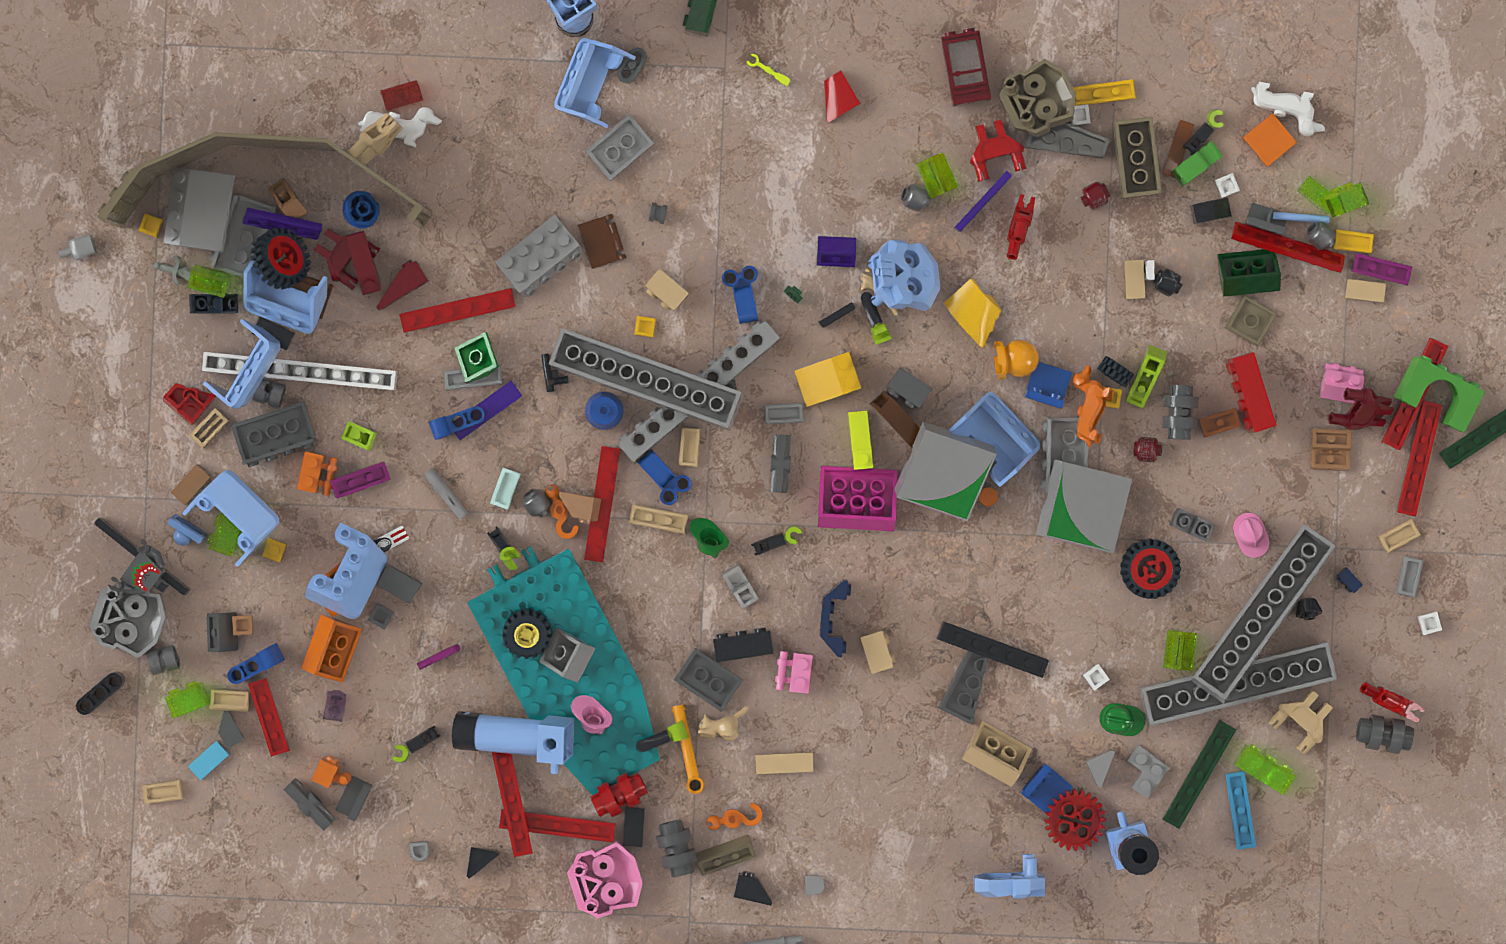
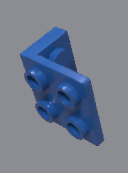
M1039 362L1035 371L1031 373L1024 397L1062 409L1072 372Z
M1043 763L1020 790V793L1045 812L1051 810L1047 806L1048 804L1054 805L1052 798L1058 800V793L1065 796V790L1070 792L1073 786L1047 764Z

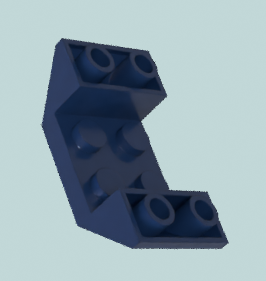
M842 579L822 597L819 634L836 656L841 658L842 653L846 654L847 642L843 641L842 636L828 635V633H832L833 622L829 618L830 614H834V602L831 599L846 600L847 596L851 595V584H848L847 579Z

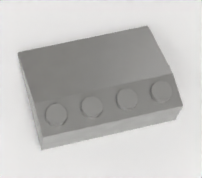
M175 167L164 244L224 252L235 176Z

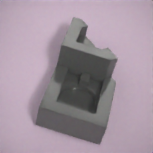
M224 711L218 731L227 749L245 739L230 711Z

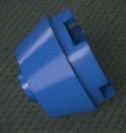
M352 192L345 198L342 214L344 220L356 228L365 229L371 227L376 222L380 213L379 203L376 202L369 192Z
M598 392L587 401L585 415L593 427L608 430L618 425L621 421L623 405L620 399L613 393Z

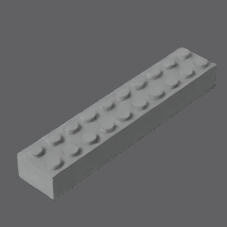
M563 328L549 361V365L555 369L729 431L732 429L744 397L742 392Z
M1304 524L1196 672L1192 682L1224 704L1334 552L1336 546Z
M1323 641L1256 658L1224 704L1192 682L1196 673L1142 686L1139 689L1148 724L1152 726L1337 680L1329 643Z

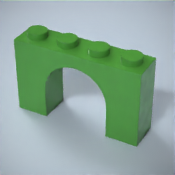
M1424 355L1421 358L1414 356L1394 398L1409 406L1417 407L1427 386L1436 380H1443L1451 389L1452 401L1441 423L1464 433L1485 391L1479 389L1480 385L1473 381H1469V383L1464 381V376L1455 372L1453 374L1447 372V367L1441 364L1437 366L1432 364V359Z

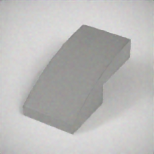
M738 564L722 573L723 578L742 609L759 599Z

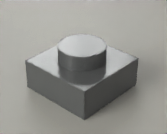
M377 603L368 621L385 630L394 612Z

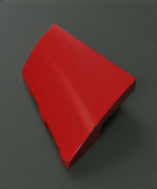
M841 70L824 81L826 118L828 123L860 104Z
M175 383L163 396V402L190 425H193L216 398V395L212 392L210 394L199 391L197 388H187L184 385Z

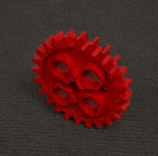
M1076 789L1072 790V794L1065 790V796L1058 793V800L1052 798L1054 805H1047L1051 810L1044 812L1049 816V818L1043 819L1045 823H1049V825L1044 827L1045 830H1051L1048 836L1054 837L1053 843L1059 842L1060 848L1066 845L1067 851L1070 850L1071 846H1073L1075 852L1078 850V846L1082 850H1085V844L1092 847V840L1098 842L1096 835H1103L1099 830L1106 828L1101 824V822L1106 821L1105 817H1101L1105 811L1099 810L1102 804L1096 803L1098 799L1096 797L1091 798L1090 792L1084 796V790L1082 789L1079 794H1077ZM1071 804L1073 806L1072 811L1065 813L1064 807ZM1085 809L1091 810L1088 817L1082 816V812ZM1059 815H1063L1072 819H1075L1077 817L1081 821L1091 822V825H1087L1078 821H1075L1073 823L1069 819L1059 818ZM1062 823L1068 824V828L1065 831H1059V826ZM1085 827L1086 833L1079 836L1077 834L1078 829Z

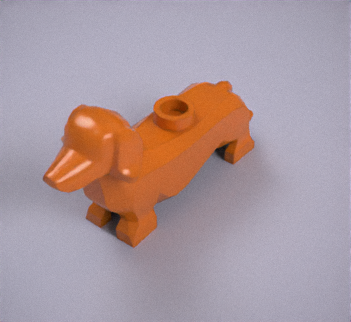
M1086 365L1083 371L1075 374L1073 378L1075 387L1085 392L1086 395L1083 405H1080L1077 411L1079 416L1077 437L1086 441L1088 447H1092V443L1100 445L1102 434L1098 433L1096 425L1105 411V400L1112 401L1115 393L1110 387L1104 389L1100 382L1090 379L1092 372L1090 365Z

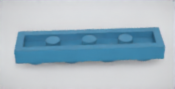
M1245 772L1225 773L1236 849L1256 847Z

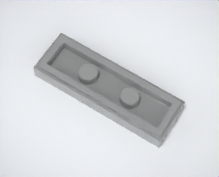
M498 365L499 367L489 376L469 383L465 382L462 369L443 371L445 390L503 384L501 365Z

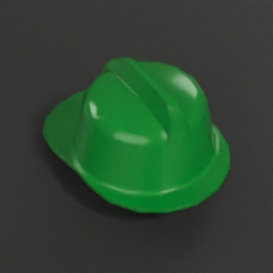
M696 518L691 522L690 531L697 540L700 552L716 558L722 550L728 547L729 539L711 520Z
M1111 703L1106 705L1099 715L1102 728L1112 734L1135 736L1145 726L1143 712L1134 706Z

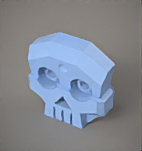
M889 240L884 243L868 260V263H870L868 266L872 269L875 293L871 297V299H874L872 300L873 305L880 306L882 303H885L889 308L904 309L905 307H911L922 311L931 308L940 291L938 263L927 247L921 243L908 244L902 240Z
M1022 854L1023 871L973 875L975 892L984 897H1003L1009 895L1013 896V899L1045 896V877L1042 873H1037V858H1034V854Z

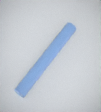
M1272 212L1271 218L1275 220L1325 222L1327 224L1330 220L1329 216L1284 212Z

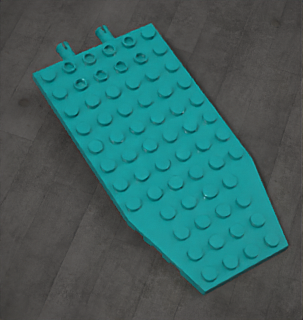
M529 546L527 550L530 555H528L526 549L521 551L529 565L527 569L505 579L498 564L493 565L496 573H494L492 567L488 568L487 571L495 585L484 591L483 594L467 601V604L529 719L544 720L548 715L574 718L573 755L564 765L589 793L594 795L598 793L597 786L608 782L611 786L617 783V776L625 772L630 776L660 760L657 747L645 752H639L636 749L638 741L654 735L642 684L570 549L568 548L555 556L539 561L532 546ZM521 608H526V610L534 608V611H541V614L545 615L547 621L550 622L551 637L556 628H559L593 646L595 650L579 682L566 679L539 662L543 653L541 655L538 654L535 658L529 657V659H524L525 657L522 656L518 658L515 653L511 654L509 648L505 647V641H503L504 624L510 614L512 615L516 610L520 611ZM583 695L593 697L612 715L611 725L605 728L601 735L588 733L582 728L581 721L574 715L571 709L572 701L576 697Z

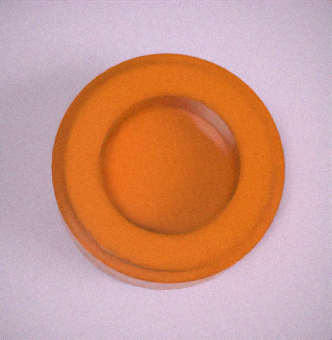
M986 487L981 490L978 498L982 505L992 506L997 502L998 494L993 488Z

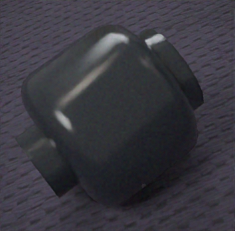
M1169 268L1160 269L1155 280H1153L1155 289L1168 297L1173 293L1178 294L1183 285L1180 283L1181 276Z

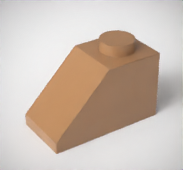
M284 178L268 188L279 208L286 216L300 219L307 213L303 204Z
M559 491V497L573 518H578L580 523L590 524L591 521H598L601 504L600 498Z

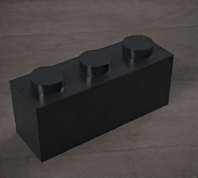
M766 627L754 629V633H747V630L735 632L736 635L728 636V633L717 634V638L713 639L716 662L773 654L770 630L766 631Z

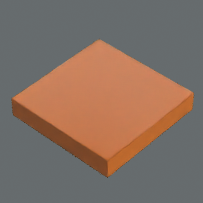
M1273 113L1243 137L1244 141L1266 167L1297 143Z

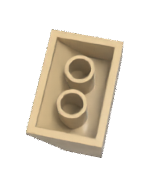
M982 720L969 742L962 759L1012 787L1021 775L1032 748Z

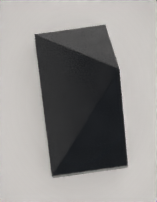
M471 847L467 877L470 879L499 856L500 852L498 850Z

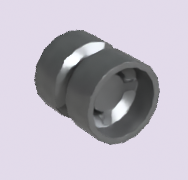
M263 378L253 395V401L261 404L268 402L269 406L279 409L285 395L286 385L278 382L272 384L271 380Z
M174 645L163 647L162 651L156 649L147 652V660L153 676L164 673L165 669L172 671L180 668L178 654Z

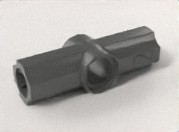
M774 434V448L771 456L770 470L772 472L770 492L787 493L791 456H789L791 435Z
M296 778L284 789L297 803V807L307 817H311L323 831L336 819L322 805V801L313 792H309Z

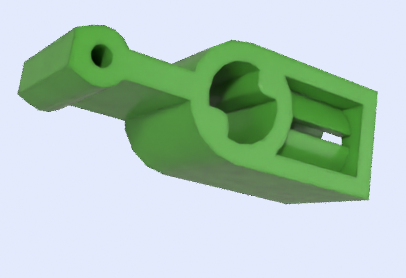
M1210 141L1171 172L1183 187L1223 155L1215 144Z

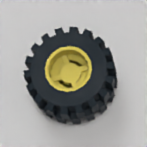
M521 608L520 611H514L504 624L503 641H505V647L509 648L511 654L515 653L518 658L522 656L525 657L524 659H529V657L535 658L538 654L541 655L549 646L552 630L550 622L547 621L545 615L541 614V611H534V608L529 610Z

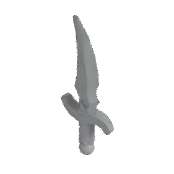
M173 256L175 260L174 266L164 263L160 264L159 262L153 264L155 269L172 273V279L176 285H179L177 276H181L187 281L205 283L222 290L217 281L208 274L197 269H189L187 266L181 267L176 256Z

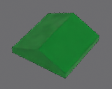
M487 332L455 347L463 376L467 383L487 377L499 367Z

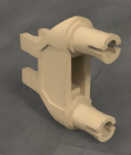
M385 113L359 135L360 139L348 152L366 166L377 154H382L390 146L403 127L392 116Z
M1310 690L1301 701L1279 704V710L1268 721L1276 730L1287 717H1291L1307 732V736L1296 748L1304 755L1316 743L1322 742L1323 719L1333 709L1325 702L1316 712H1313L1309 707L1319 696L1313 690Z

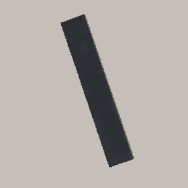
M102 517L95 521V525L133 556L136 557L139 552L135 544ZM168 570L162 576L163 580L182 595H187L191 590Z
M945 621L942 622L936 638L1043 678L1049 662L1048 659Z

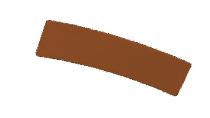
M1180 120L1165 163L1164 175L1175 178L1171 171L1183 161L1187 149H1184L1183 145L1190 139L1194 124Z

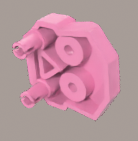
M616 841L597 851L592 848L577 854L567 875L579 910L587 912L596 918H601L612 914L614 909L637 906L643 880L636 858L630 851ZM602 862H605L607 864L606 869H602L600 867V864ZM587 880L596 883V885L593 887L591 891L589 889ZM614 890L616 894L615 896H610L608 892Z

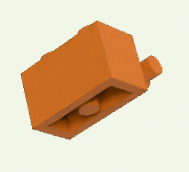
M305 451L297 489L318 493L319 486L324 487L322 494L330 496L332 489L330 480L334 478V473L337 472L338 466L336 464L338 458L330 457L329 464L324 463L326 455ZM323 469L327 470L325 481L321 480Z
M329 755L321 758L311 780L329 788L333 785L334 781L341 785L348 784L352 776L349 772L340 773L339 770L342 764L338 762L339 759Z

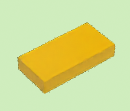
M1336 229L1333 249L1371 254L1374 234Z

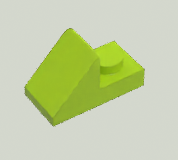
M348 421L341 439L370 451L377 433Z

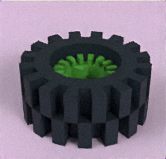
M1108 356L1104 357L1097 368L1111 380L1125 388L1134 376L1132 372Z

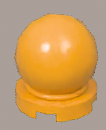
M1020 339L1011 341L1007 346L1003 344V341L994 342L993 348L997 350V356L994 357V365L998 380L1006 379V374L1008 373L1013 377L1022 378L1035 371L1039 363V355L1035 346Z

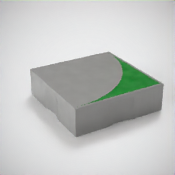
M923 422L914 441L910 458L904 465L894 488L896 497L968 522L997 453L994 445L970 437L959 436L947 429Z
M1054 460L1048 484V495L1042 508L1036 534L1114 554L1132 479Z

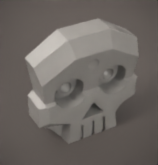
M109 587L102 589L89 625L99 645L113 650L120 648L137 658L143 656L159 643L167 619L162 594L150 592L139 595L119 590L112 591ZM134 602H137L139 604V608L137 610L133 608ZM115 609L120 617L111 619ZM124 630H129L130 635L128 637L124 636Z

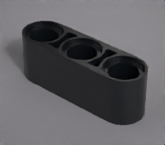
M120 672L108 674L77 701V712L87 715L96 710L124 685V675ZM112 676H117L119 678L120 682L118 686L112 685ZM98 688L104 690L105 696L103 698L97 697L96 690ZM83 701L90 703L88 711L83 710L81 706Z

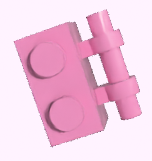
M1325 363V374L1321 381L1320 397L1354 404L1355 401L1344 399V391L1346 388L1360 390L1363 388V370L1356 369L1355 366H1339V363Z
M780 651V657L777 659V665H779L778 675L775 676V682H777L776 690H784V683H790V692L808 694L813 655L793 652V659L788 660V652ZM786 666H792L791 677H785Z

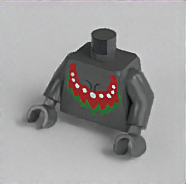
M141 539L143 546L135 545L139 553L120 578L121 582L116 577H112L111 580L116 582L114 586L108 585V587L112 591L119 590L139 595L148 594L155 587L161 593H164L170 584L162 579L166 569L164 568L165 563L161 553L152 546L147 545L145 539Z

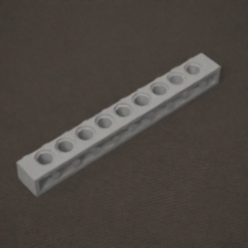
M759 321L752 327L753 331L749 335L743 334L737 339V345L733 348L732 346L726 348L722 352L724 356L719 360L717 358L712 360L707 365L709 368L704 373L701 370L695 376L708 380L710 373H716L718 375L716 383L726 386L780 340V337L766 321L763 323ZM760 336L763 340L762 344L754 346L752 338ZM740 348L747 349L748 355L745 358L737 356V351ZM727 360L733 363V368L729 371H725L722 368V364ZM657 407L649 414L650 418L647 421L641 420L634 426L636 429L631 434L627 432L619 439L621 443L618 445L635 463L689 416L673 411L674 418L672 420H665L664 413L670 409L662 407L659 410ZM653 422H657L660 426L659 431L656 433H652L649 430V426ZM637 435L645 437V442L642 445L635 444L634 439Z

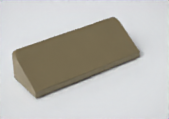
M745 835L697 852L696 856L698 867L703 876L756 857L749 835Z

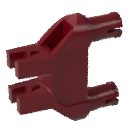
M328 228L324 235L337 244L331 252L320 244L316 245L314 251L326 258L332 281H340L353 290L356 286L349 281L357 285L358 279L345 272L346 266L352 259L346 236L341 237ZM368 241L370 250L373 249L378 253L381 248ZM371 251L372 256H373V259H374L377 254H375L374 252Z
M1367 387L1361 390L1346 388L1343 395L1344 399L1353 400L1355 403L1346 414L1331 412L1328 417V423L1344 426L1348 430H1359L1368 426L1384 427L1386 419L1382 418L1383 415H1392L1394 407H1390L1392 399L1377 396L1371 388Z

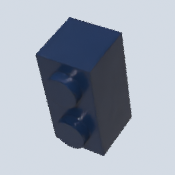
M1347 567L1336 575L1338 577L1337 580L1341 584L1344 583L1346 585L1345 588L1349 593H1355L1363 586Z

